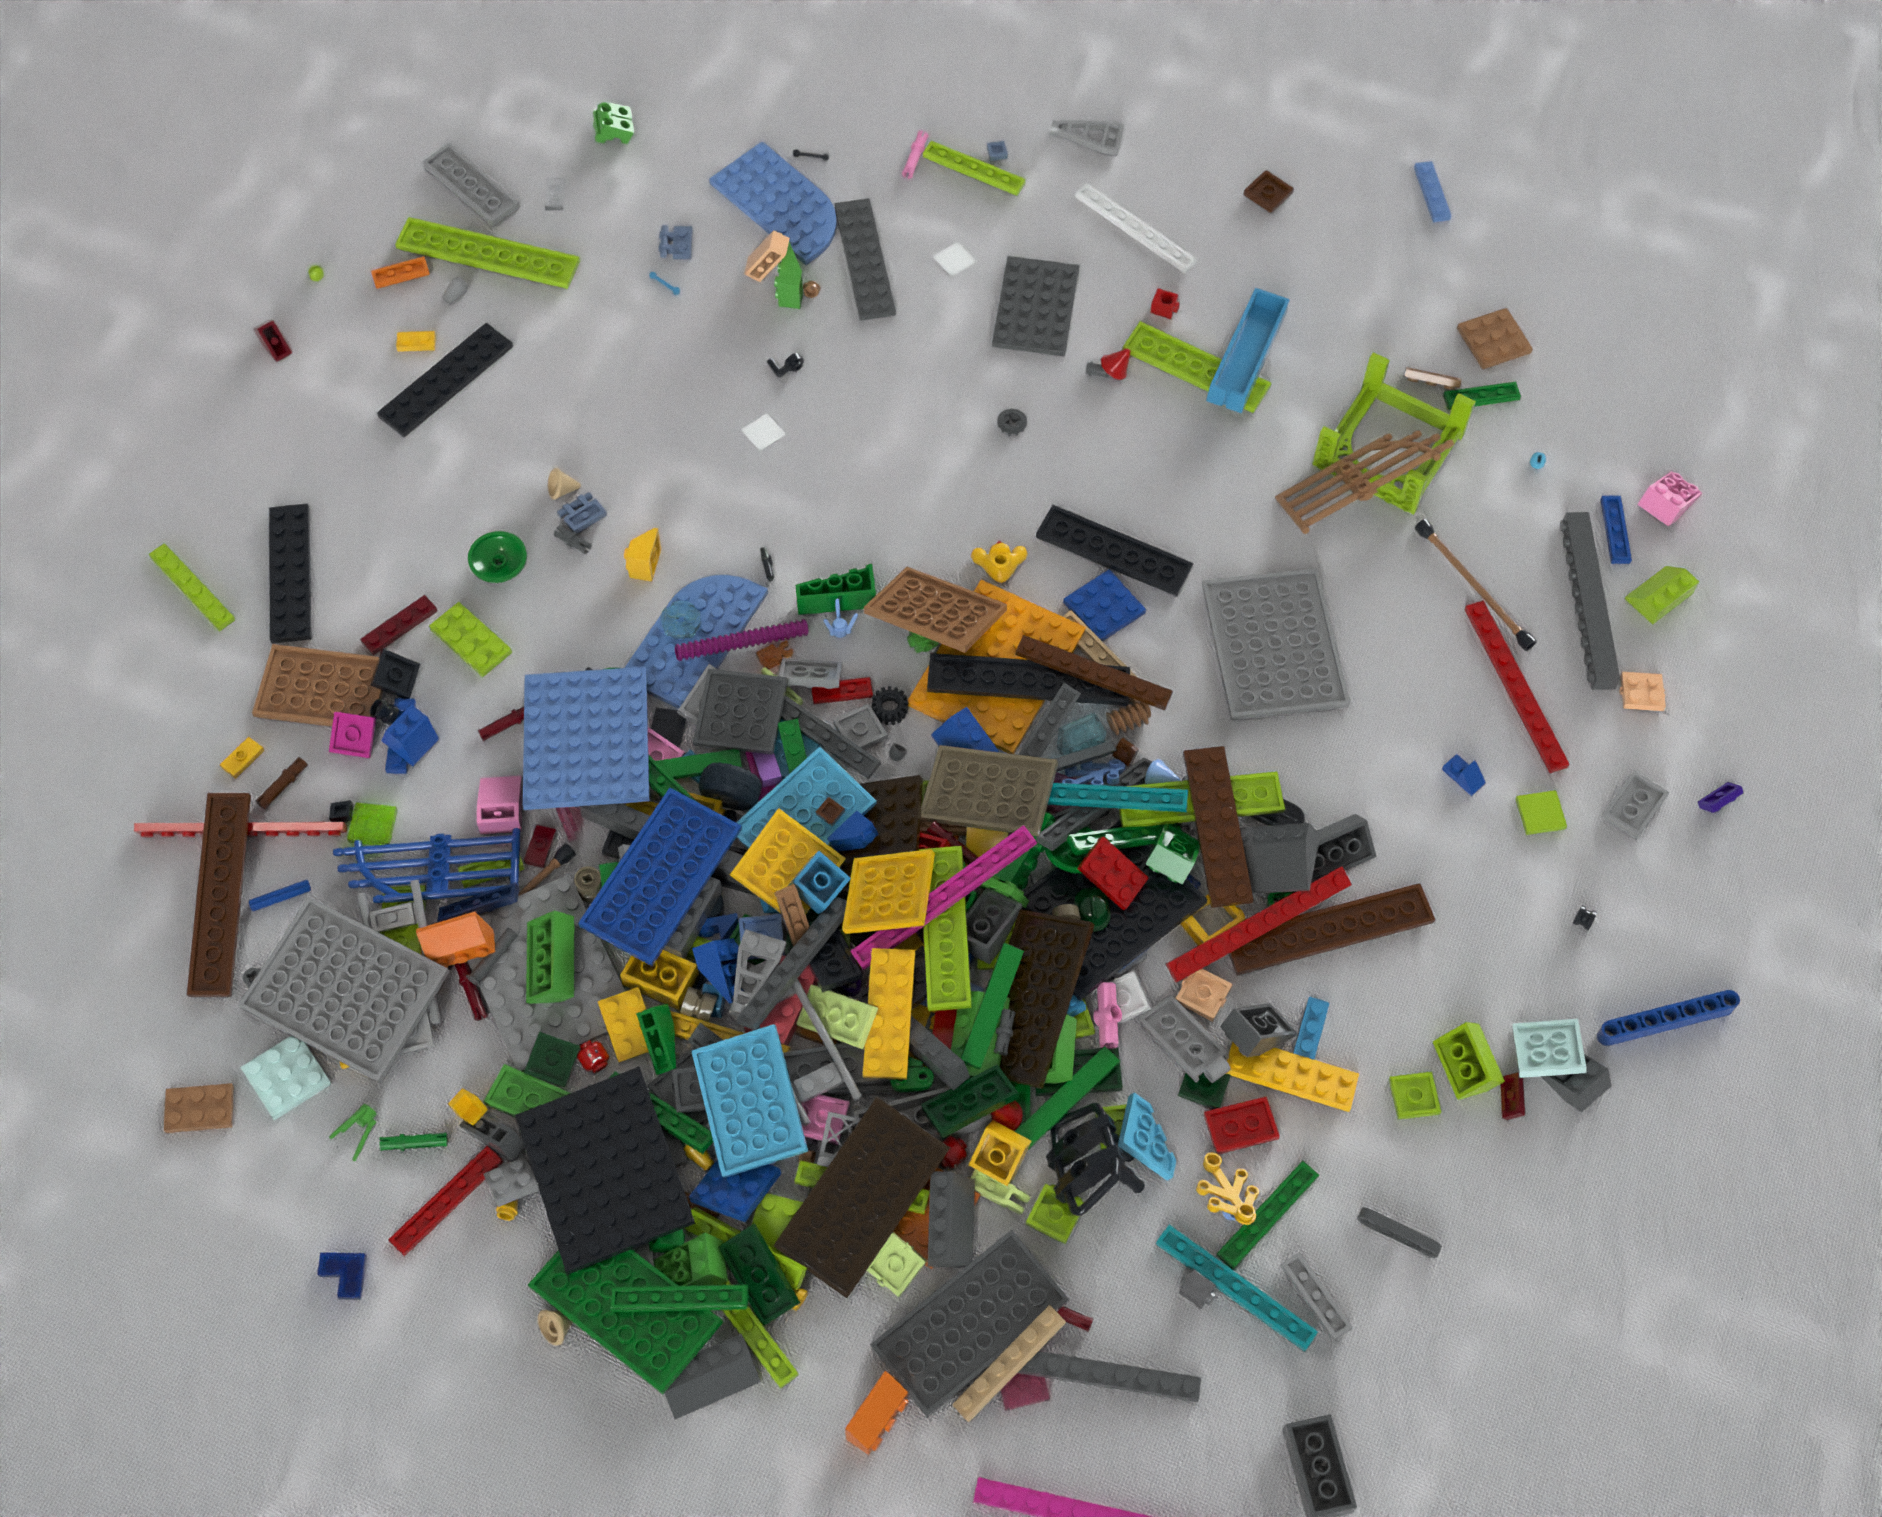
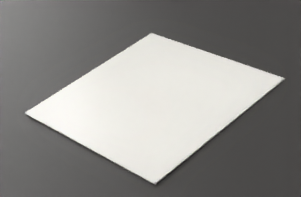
M958 242L933 256L951 277L977 262Z
M768 413L740 429L759 451L787 435Z

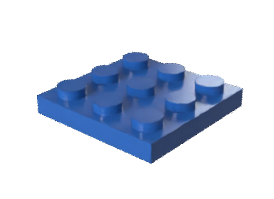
M1110 569L1063 599L1066 607L1102 642L1146 613L1145 607Z
M717 1159L689 1195V1199L694 1204L746 1222L782 1173L779 1167L767 1164L723 1178Z

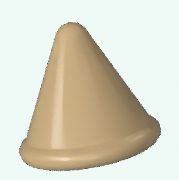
M553 468L549 474L548 493L553 500L581 487L578 481L562 472L559 468Z
M542 1310L538 1314L537 1320L542 1335L552 1345H561L573 1323L559 1311Z

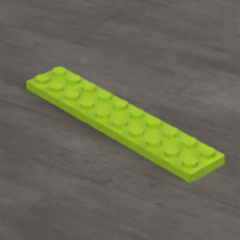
M408 217L395 243L396 249L566 289L569 288L580 263L579 256Z

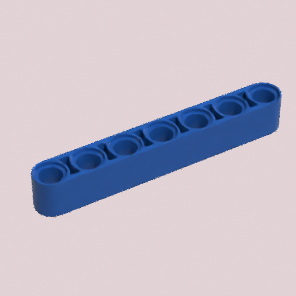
M1725 990L1608 1020L1603 1023L1597 1032V1040L1604 1046H1611L1728 1016L1739 1005L1740 996L1733 990ZM1724 1000L1730 1002L1731 1005H1727ZM1704 1005L1709 1006L1711 1010L1706 1009ZM1684 1010L1689 1011L1692 1015L1686 1014ZM1665 1015L1671 1017L1672 1021L1666 1019ZM1645 1020L1651 1022L1652 1026L1646 1024ZM1625 1025L1630 1026L1633 1031L1626 1029ZM1605 1030L1610 1031L1613 1036L1607 1035Z

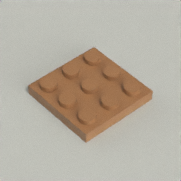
M1507 308L1457 325V330L1482 370L1532 353V346Z

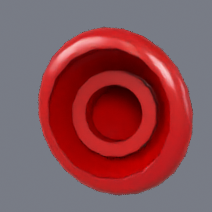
M1123 349L1102 356L1101 365L1108 375L1117 380H1123L1127 377L1130 349Z
M1013 1101L990 1113L992 1121L994 1120L1012 1131L1019 1127L1023 1117L1022 1108L1017 1101Z

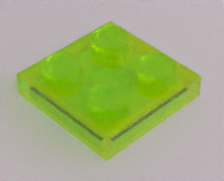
M356 802L347 837L348 842L354 843L355 840H360L362 844L367 845L390 844L398 812L397 807Z

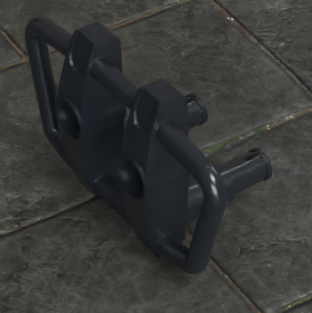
M1091 1103L1066 1114L1050 1130L1052 1149L1046 1158L1048 1167L1056 1172L1058 1180L1053 1189L1055 1190L1056 1199L1062 1203H1067L1070 1212L1075 1216L1087 1213L1118 1181L1123 1185H1127L1136 1194L1141 1193L1145 1187L1144 1181L1134 1175V1172L1124 1164L1125 1161L1131 1162L1134 1157L1118 1146L1120 1136L1115 1133L1114 1120L1106 1114L1098 1103ZM1093 1112L1097 1114L1098 1117L1068 1130L1061 1139L1059 1138L1061 1126ZM1102 1143L1107 1147L1083 1158L1082 1160L1076 1161L1073 1164V1166L1065 1173L1064 1167L1071 1164L1080 1157L1085 1156L1090 1150H1092L1098 1144ZM1111 1174V1176L1081 1206L1078 1207L1075 1201V1197L1080 1195L1084 1191L1088 1190L1089 1188L1094 1187L1099 1181H1101L1103 1178Z

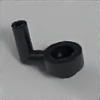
M799 353L790 355L781 368L773 358L767 360V364L779 378L789 371H799L804 363V359Z

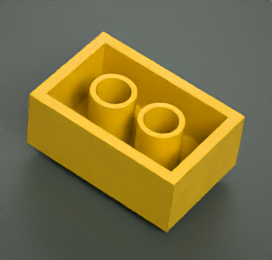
M662 950L653 966L631 955L620 977L623 986L630 989L639 987L641 994L680 1010L688 987L693 986L699 972L697 964Z

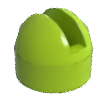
M312 265L308 269V274L312 281L323 279L324 272L319 265Z

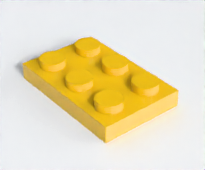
M639 987L597 1001L618 1063L648 1053L649 1051L636 1014L646 1010Z

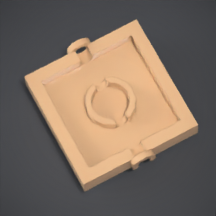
M1622 671L1619 694L1622 695L1623 709L1664 711L1666 705L1662 674Z
M1200 969L1188 976V978H1184L1181 984L1182 988L1176 1000L1183 1007L1213 1022L1218 1011L1227 1001L1226 997L1233 984L1204 969Z

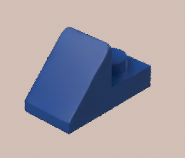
M1456 754L1442 767V770L1471 796L1486 784L1475 760L1469 765Z
M734 913L708 918L698 936L711 937L719 933L720 940L729 939L739 923L738 914Z

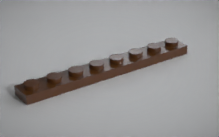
M1023 635L1016 649L1015 655L1164 711L1173 694V690L1025 635Z

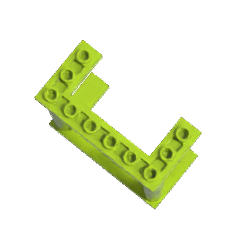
M1373 352L1369 358L1361 391L1336 429L1332 430L1324 426L1320 431L1312 464L1323 470L1341 460L1338 457L1348 456L1353 453L1351 445L1352 435L1375 399L1442 430L1441 438L1435 442L1431 449L1451 439L1455 445L1458 439L1461 440L1463 438L1476 401L1458 393L1450 415L1385 384L1384 380L1390 360ZM1453 446L1440 453V460L1435 461L1432 458L1427 460L1416 470L1411 469L1406 475L1399 476L1377 488V493L1373 495L1414 515L1422 495ZM1356 459L1353 463L1356 465L1359 461ZM1367 468L1361 470L1362 474L1369 471ZM1378 474L1369 479V482L1372 483L1384 475ZM1401 482L1403 484V488L1400 489L1396 487L1394 483Z

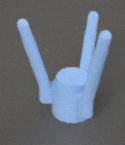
M836 599V619L832 622V626L827 619L823 621L831 636L834 635L835 637L842 638L847 633H851L858 614H854L848 625L846 620L841 618L839 599Z

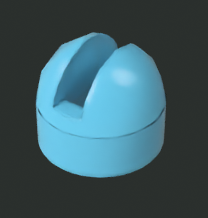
M1534 453L1531 456L1530 465L1536 469L1544 467L1546 463L1544 453Z

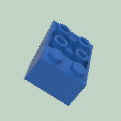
M734 938L714 940L692 948L698 969L728 1003H733L739 948Z

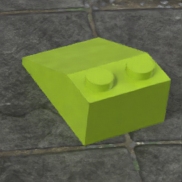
M769 1193L765 1195L756 1207L752 1225L756 1224L768 1247L783 1254L773 1245L803 1202Z

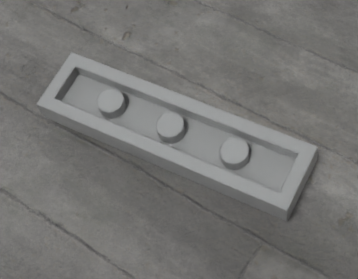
M1300 1252L1281 1263L1280 1267L1333 1341L1352 1330V1325Z

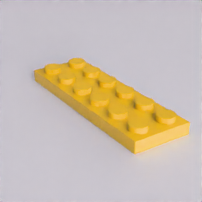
M872 948L868 1004L877 1007L878 1010L865 1043L864 1078L907 1080L915 950Z
M1232 1041L1229 1058L1227 1059L1231 1070L1226 1074L1350 1112L1359 1073L1275 1047L1259 1056L1246 1057L1240 1053L1238 1047Z

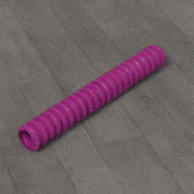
M801 619V621H789V624L784 622L783 625L779 623L777 626L774 624L771 627H760L759 630L754 628L753 631L749 629L747 632L744 630L741 633H730L729 636L727 634H724L723 637L719 635L717 638L714 636L711 639L706 638L705 641L700 639L699 642L695 640L693 643L690 641L687 644H676L675 655L679 662L683 659H694L695 656L697 658H700L701 655L705 657L707 654L724 653L725 650L729 652L731 649L734 651L737 648H748L749 645L754 647L755 644L757 646L761 643L764 645L767 642H778L779 639L783 641L784 638L788 640L790 637L808 636L809 628L807 621Z

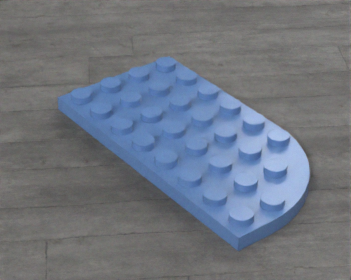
M763 141L709 178V183L768 234L774 230L790 238L789 242L796 258L804 265L809 264L820 256L831 244L836 232V213L832 202L826 194Z
M713 575L691 582L671 599L625 668L646 667L647 694L679 709L708 664L718 669L729 652L725 650L724 653L707 654L705 657L701 655L700 658L695 656L694 659H683L679 662L675 655V645L687 644L690 641L693 643L695 640L699 642L700 639L705 641L706 638L711 639L714 636L717 638L719 635L723 637L724 634L729 636L730 633H741L767 596L768 589L745 578L732 575Z

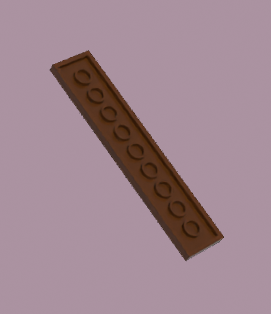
M207 793L186 994L188 997H232L251 795L249 793Z
M1421 883L1297 915L1229 953V957L1238 976L1432 924L1436 919Z

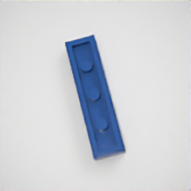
M1602 496L1600 501L1611 564H1630L1632 558L1621 496Z

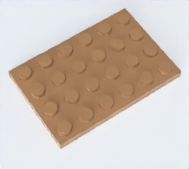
M906 567L864 606V614L964 653L1007 611V604L910 567Z
M272 644L252 711L253 717L330 727L333 724L334 712L372 717L370 715L371 705L376 699H381L383 694L382 690L370 686L379 657Z

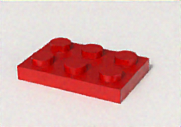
M1104 836L1098 839L1077 868L1122 910L1128 908L1149 878Z
M1266 1096L1205 1111L1203 1114L1217 1154L1280 1138Z

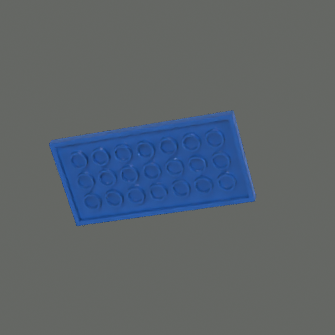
M669 788L578 922L579 927L653 966L742 830V826Z

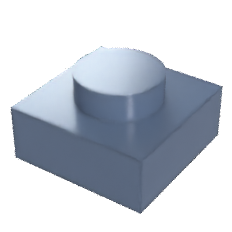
M1004 141L987 143L990 161L1008 159Z

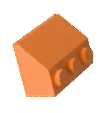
M476 912L416 929V934L425 957L446 968L457 963H465L477 957H485L495 952L494 930Z
M884 1371L845 1428L846 1440L868 1455L872 1450L876 1451L883 1441L881 1436L885 1430L889 1432L896 1422L894 1417L898 1411L902 1413L909 1403L907 1400L908 1391L888 1372Z

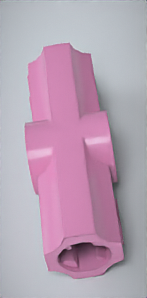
M1102 982L1097 988L1098 1009L1094 1011L1093 1017L1096 1025L1099 1027L1100 1047L1103 1048L1105 1046L1107 1049H1114L1118 1047V1022L1122 1019V1012L1116 1001V984Z

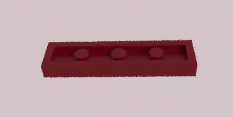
M423 595L362 637L360 641L374 656L435 614L437 608L426 595Z

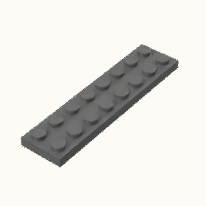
M870 198L834 203L859 320L896 316V309Z

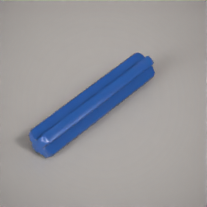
M303 880L250 899L248 903L252 911H257L311 891V886L308 880Z

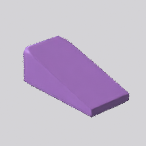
M752 752L762 788L779 784L782 781V776L775 754Z

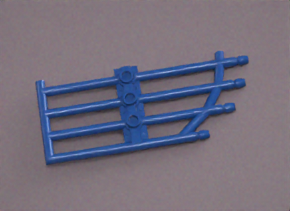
M514 828L512 835L451 839V834L445 835L443 833L430 836V841L373 846H362V841L355 840L354 847L333 849V856L355 855L357 863L338 865L337 870L342 873L360 871L366 879L349 881L348 887L353 889L358 887H374L385 894L384 896H374V903L414 901L412 893H399L389 887L411 884L410 881L419 880V883H427L426 892H421L422 900L470 897L503 886L448 890L449 881L510 877V884L516 882L518 885L521 830ZM512 843V850L510 852L450 856L451 848ZM429 849V858L365 863L363 855ZM511 860V868L449 873L450 864ZM428 866V875L375 878L370 871Z

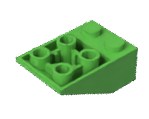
M789 242L786 256L782 259V262L778 263L777 272L779 276H775L774 287H777L775 299H778L779 307L801 309L803 299L802 270Z
M703 1233L654 1259L655 1268L678 1286L721 1285L728 1281L725 1259L718 1248L723 1244V1240L707 1233Z

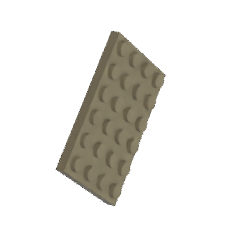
M939 745L921 806V821H936L941 824L1009 833L1015 832L1024 825L1032 836H1039L1058 761L1057 759Z

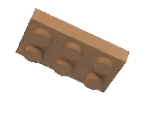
M233 1084L166 1089L165 1133L232 1128Z

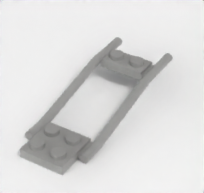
M419 880L410 881L414 899L413 903L401 904L370 913L366 894L358 893L357 898L362 924L378 933L417 923L419 928L427 926ZM436 995L398 1055L435 1047L432 1025L441 1023Z
M767 961L747 970L759 974L766 966ZM744 977L741 985L742 990L751 993L757 981ZM797 978L778 1003L797 994L834 1063L832 1062L791 1083L800 1121L803 1126H806L811 1121L801 1104L802 1102L804 1103L827 1092L843 1082L846 1083L854 1101L862 1098V1095Z

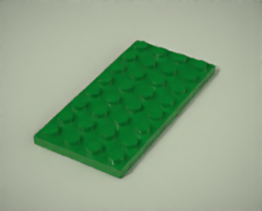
M632 1249L569 1275L565 1271L558 1250L528 1284V1287L662 1395L723 1324L722 1319L710 1310L611 1312L612 1287L678 1286Z

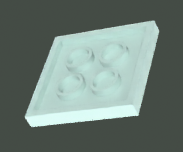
M1578 1019L1512 1024L1520 1078L1587 1073Z
M292 1035L240 1067L274 1120L331 1085L330 1080L305 1042Z

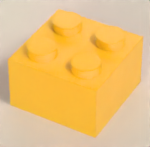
M993 1120L985 1128L969 1166L1008 1186L1015 1178L1032 1141Z

